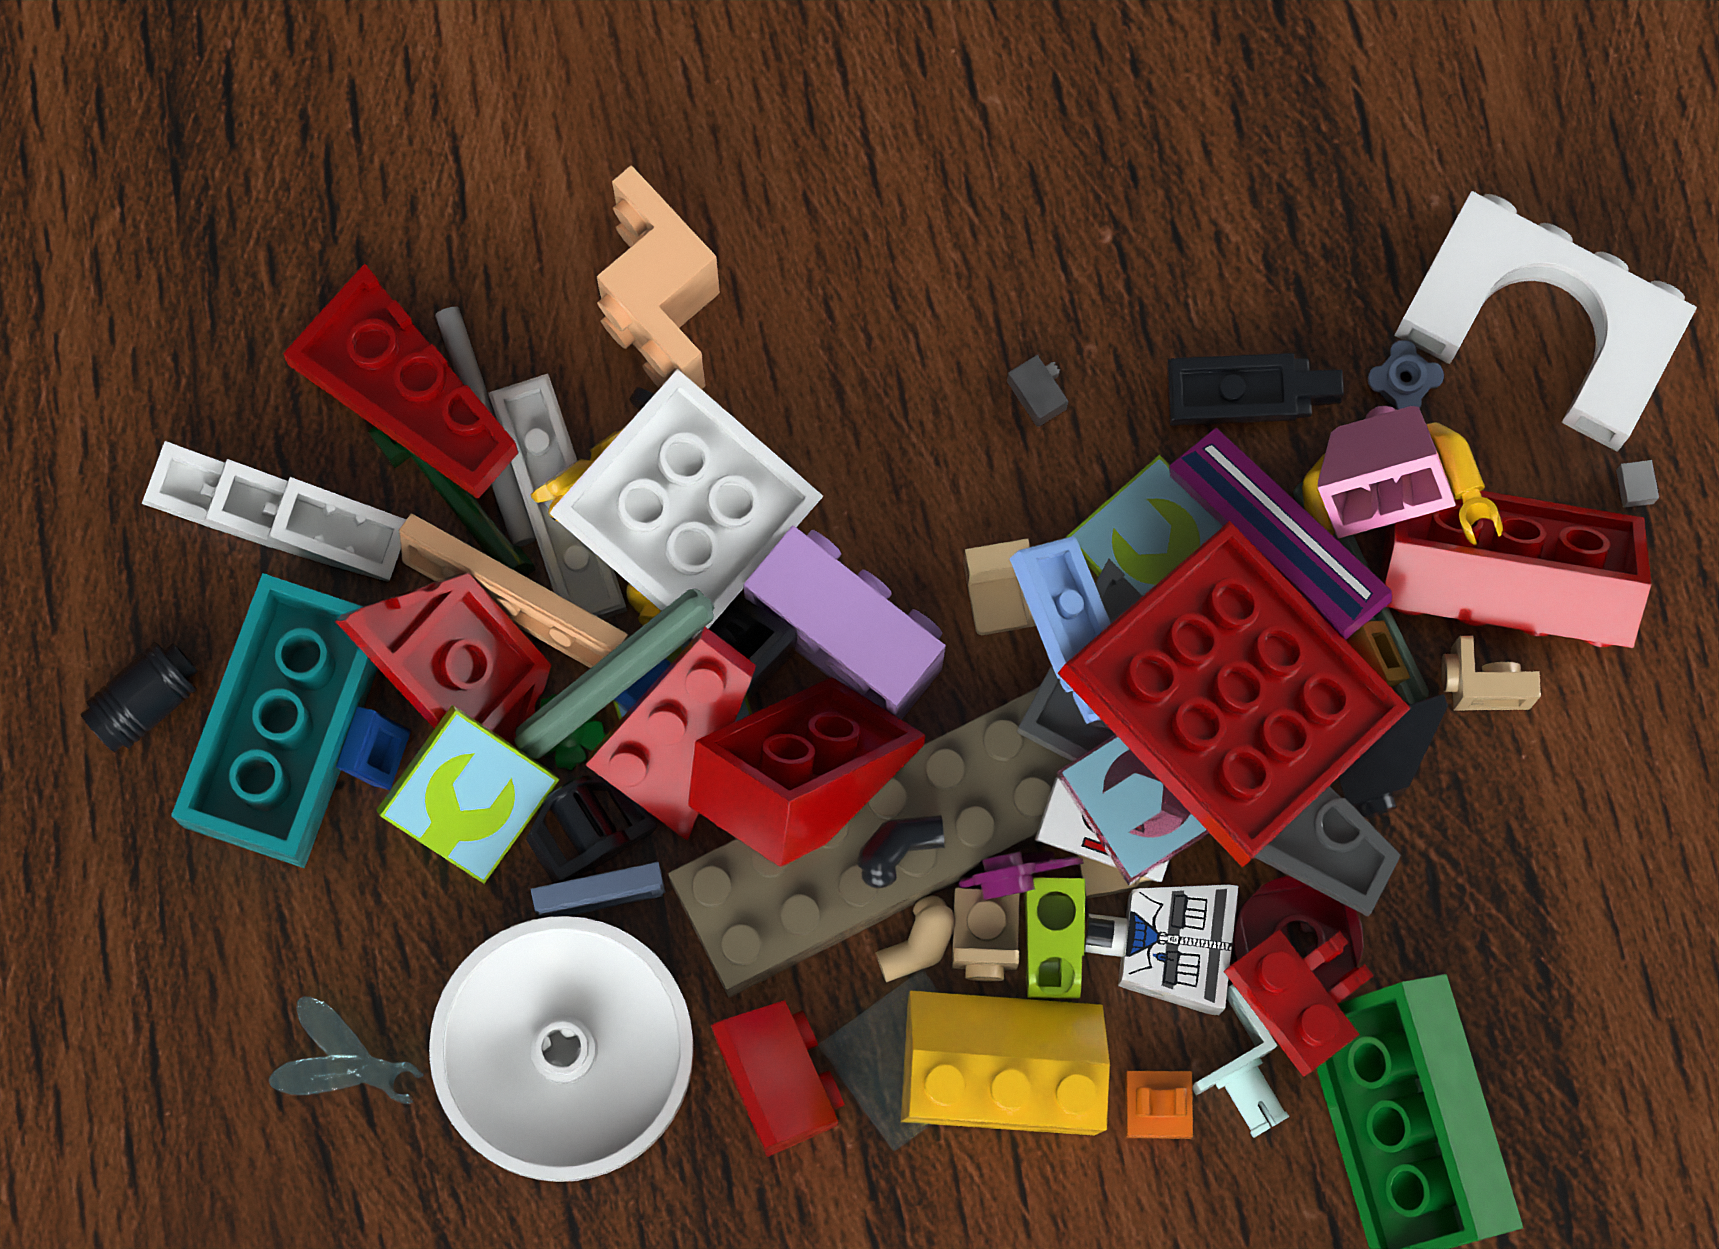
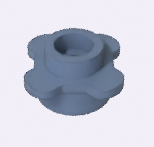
M1400 340L1392 345L1390 349L1391 356L1382 366H1375L1371 369L1368 375V383L1373 391L1380 392L1387 402L1396 406L1397 410L1409 406L1420 408L1422 405L1421 399L1429 389L1438 388L1442 384L1444 372L1438 363H1428L1417 354L1416 346L1412 342ZM1408 372L1412 380L1410 382H1403L1400 374Z

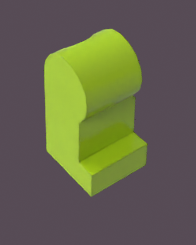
M1033 878L1035 890L1024 892L1027 997L1080 998L1082 955H1084L1085 878Z

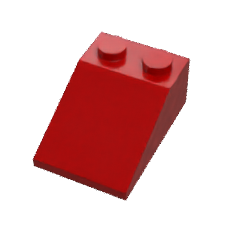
M830 677L695 741L688 806L760 853L766 859L782 867L826 845L924 746L926 735L837 679Z

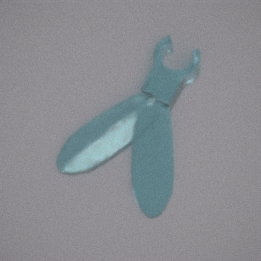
M307 996L297 1001L296 1010L300 1024L328 1056L300 1059L285 1063L269 1077L271 1087L290 1095H310L344 1089L364 1082L385 1091L390 1098L399 1103L410 1104L414 1102L412 1096L408 1093L403 1095L396 1093L394 1080L398 1074L405 1071L412 1072L419 1079L424 1076L420 1069L408 1062L393 1064L371 1057L352 1029L329 1005Z

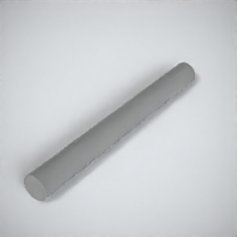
M449 307L437 312L435 317L454 373L464 385L470 387L495 417L459 307ZM510 462L492 483V487L511 544L521 547L534 542L536 536Z

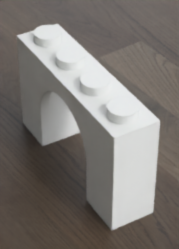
M1471 191L1394 336L1402 340H1408L1417 348L1450 364L1481 306L1493 293L1507 285L1521 281L1546 282L1562 288L1575 297L1588 313L1595 332V354L1590 369L1561 423L1618 451L1630 437L1697 307L1684 301V294L1674 286L1661 281L1649 283L1628 272V266L1621 259L1605 252L1593 254L1572 243V237L1563 229L1549 223L1537 225L1516 214V208L1507 200L1492 194L1481 196Z

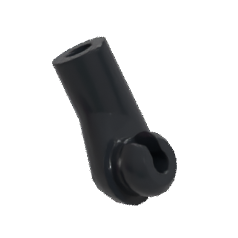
M942 815L893 819L882 823L859 852L857 864L863 869L861 875L865 884L873 888H885L893 884L897 879L896 866L908 851L945 848Z

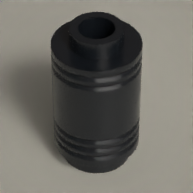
M153 642L150 648H146L144 653L138 655L106 683V686L101 687L100 691L94 693V696L86 700L89 707L80 715L99 739L114 753L123 745L130 749L135 742H138L142 736L146 735L147 731L153 729L183 703L185 698H188L191 693L197 690L190 679L199 671L174 643L164 650L159 644Z

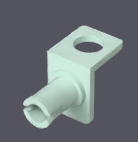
M1232 984L1227 988L1226 998L1256 1047L1196 1082L1192 1086V1090L1195 1095H1198L1215 1084L1218 1089L1225 1087L1254 1138L1271 1128L1270 1125L1273 1127L1290 1116L1287 1111H1284L1258 1066L1263 1064L1261 1057L1275 1049L1277 1044L1267 1028ZM1258 1105H1259L1260 1108L1262 1109V1111H1263V1113L1265 1114L1266 1118L1268 1119L1269 1123H1268L1267 1120L1265 1119V1117H1264V1115L1262 1114L1261 1110L1259 1109Z

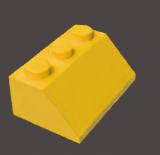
M923 991L908 992L901 1122L1079 1135H1097L1107 1130L1110 1061L1102 1004Z

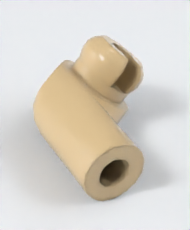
M934 895L921 898L913 908L916 916L908 940L875 952L886 983L933 966L942 959L955 927L954 913L951 908L947 907L944 899Z

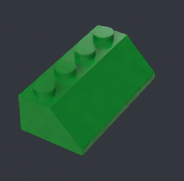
M1447 974L1400 982L1338 1003L1339 1008L1360 1035L1316 1069L1369 1249H1451L1524 1228Z

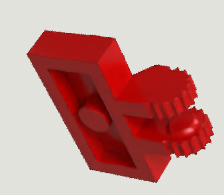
M1279 929L1224 970V973L1303 1077L1360 1035L1337 1004L1374 976L1365 964L1360 968L1354 967L1339 979V983L1328 992L1312 972L1320 964L1330 962L1343 952L1344 946L1349 942L1340 931L1302 959Z

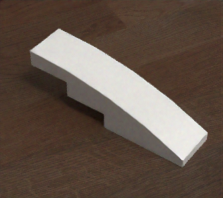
M167 441L164 442L142 501L144 505L246 540L387 582L391 578L401 550L399 529L406 521V519L292 477L286 481L227 459L226 463Z

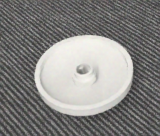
M571 916L546 917L517 924L501 931L476 948L460 964L443 990L435 1010L429 1042L430 1066L436 1093L446 1115L460 1135L476 1151L508 1171L537 1180L555 1182L584 1180L607 1174L636 1159L650 1148L668 1128L682 1105L688 1089L694 1057L693 1031L686 1002L679 986L662 961L647 946L619 928L600 921Z

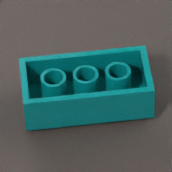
M262 573L171 815L182 827L305 868L341 771L336 768L356 708H364L378 671V667L335 622L341 614L363 606Z

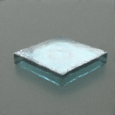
M923 969L817 1046L893 1153L932 1125L927 1123L901 1122L909 991L940 993Z

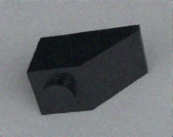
M1444 694L1410 704L1411 709L1330 785L1341 798H1345L1365 819L1382 815L1397 808L1394 798L1400 797L1410 786L1446 712L1448 704Z

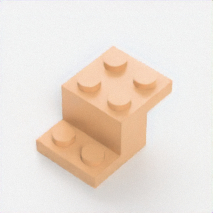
M631 165L612 181L616 200L613 211L621 222L616 229L630 248L597 276L601 296L597 304L605 314L601 322L620 346L626 349L633 344L647 360L643 368L659 388L679 369L700 389H703L705 387L701 351L679 328L720 294L717 258Z

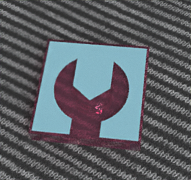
M1116 734L1057 771L1056 776L1128 885H1131L1210 834Z

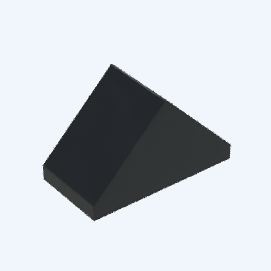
M739 594L709 627V630L757 665L746 692L750 699L795 653L797 634L792 627Z

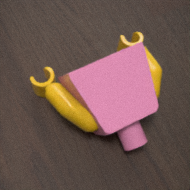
M1378 406L1372 409L1365 419L1337 427L1331 432L1326 453L1322 455L1303 479L1304 510L1332 536L1336 534L1338 539L1456 506L1455 499H1462L1464 505L1460 509L1459 518L1465 537L1471 544L1477 545L1471 527L1479 519L1487 518L1492 520L1498 536H1501L1503 531L1502 521L1496 505L1493 501L1481 496L1480 491L1485 486L1466 439L1440 423L1426 424L1420 408L1416 406H1409L1398 410L1389 406Z

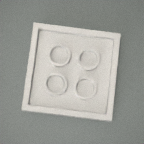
M677 369L560 499L549 514L661 611L687 590L699 589L705 597L711 600L715 607L713 610V621L705 626L709 629L744 588L743 584L792 525L797 527L821 500L823 495Z

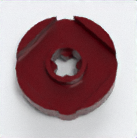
M1291 876L1280 877L1262 885L1242 905L1238 912L1232 940L1234 962L1280 929L1287 936V925L1298 924L1301 933H1312L1315 939V945L1305 949V957L1339 931L1349 942L1344 946L1342 953L1330 962L1322 963L1312 970L1327 992L1339 983V979L1358 966L1363 953L1364 940L1362 925L1356 910Z

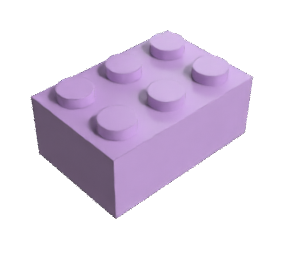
M792 525L743 584L745 599L792 627L797 634L795 651L829 678L837 679L902 720L942 671L946 647L945 644L938 640L943 634L942 631L919 611L912 609L907 615L891 603L888 598L892 595V592L873 574L862 569L856 575L837 559L841 556L840 550L825 536L815 530H811L806 536Z

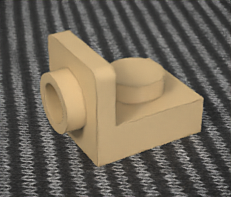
M1459 636L1451 647V654H1443L1442 688L1444 692L1453 693V711L1530 710L1541 697L1540 671L1521 672V665L1519 663H1489L1482 666V672H1475L1473 636Z
M955 888L952 968L965 969V979L1004 980V971L1017 970L1019 965L1018 928L1020 893L984 900L982 889Z

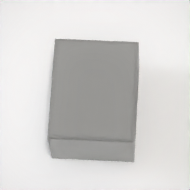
M1652 460L1625 463L1617 468L1616 473L1623 508L1654 504L1659 499Z

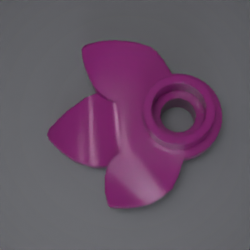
M1038 851L1025 854L1018 852L984 859L982 861L985 873L965 877L958 882L960 888L981 886L983 898L987 900L1035 890L1033 873L1070 865L1084 864L1083 858L1079 856L1056 859L1055 853L1052 851Z

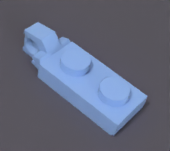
M1072 536L1019 550L1009 559L1057 679L1060 678V684L1066 693L1073 691V698L1086 724L1102 720L1058 674L1066 662L1111 624L1077 538Z

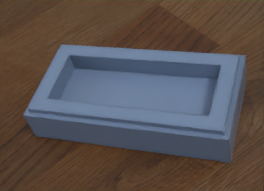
M659 862L531 889L534 909L539 919L572 916L657 898L666 893Z

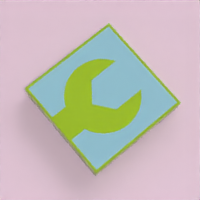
M1159 455L1067 535L1066 538L1072 536L1077 538L1088 567L1098 577L1107 560L1110 559L1125 574L1124 578L1144 596L1223 526L1170 477L1169 464Z
M452 705L379 805L377 812L379 816L485 884L560 779L555 773Z

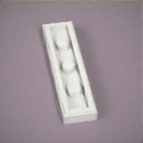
M541 375L489 392L497 421L513 438L519 451L511 461L554 593L600 619L626 612L627 608L614 569L583 542L579 541L560 522L553 520L549 516L548 509L553 500L538 503L530 495L572 463L577 462L549 375Z

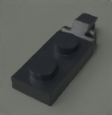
M1294 353L1171 358L1167 361L1170 426L1296 421V418L1311 417V406L1340 404L1344 395L1342 369L1309 371V359L1294 358Z

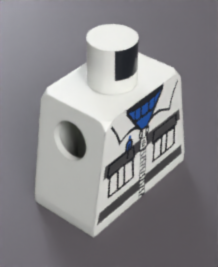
M1207 885L1132 889L1128 896L1126 918L1089 913L1084 952L1121 957L1118 986L1206 1014L1219 1016L1225 1009L1228 977L1224 970L1230 966L1238 886Z

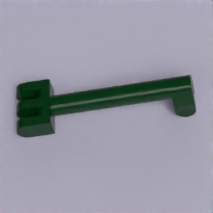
M375 426L367 430L372 440L394 468L410 457L414 460L487 556L523 574L525 577L536 570L534 564L523 550L517 545L510 544L473 495L395 440L391 441L388 435Z

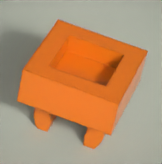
M1126 1071V1138L1191 1139L1193 1137L1192 1071Z

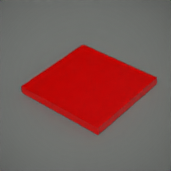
M1231 521L1227 522L1074 655L1058 672L1060 677L1242 867L1253 859L1411 709Z

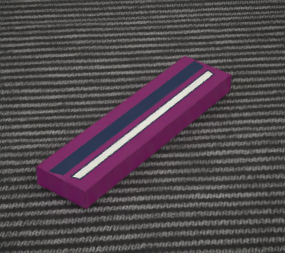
M1217 428L1169 465L1170 477L1222 526L1231 521L1345 640L1392 602V590Z

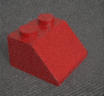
M783 1000L711 1025L715 1041L766 1157L838 1126V1119L834 1110L845 1106L830 1070L818 1074L808 1050L817 1047L818 1043L803 1010L791 1015L786 1001Z

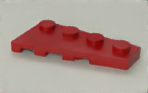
M365 263L283 353L287 364L477 499L482 496L519 453L513 438L470 387L464 385L452 371L443 355L433 344H430L412 323L410 316L396 300L393 301Z

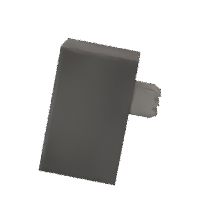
M1038 355L1008 372L1007 383L1037 428L1064 412L1068 405L1067 398L1054 380L1059 376L1060 369H1057L1058 366H1055V362L1045 366Z

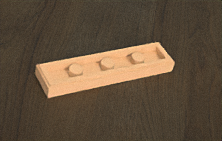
M412 513L399 529L401 554L404 564L434 581H439L456 574L470 573L518 628L589 668H592L628 639V634Z

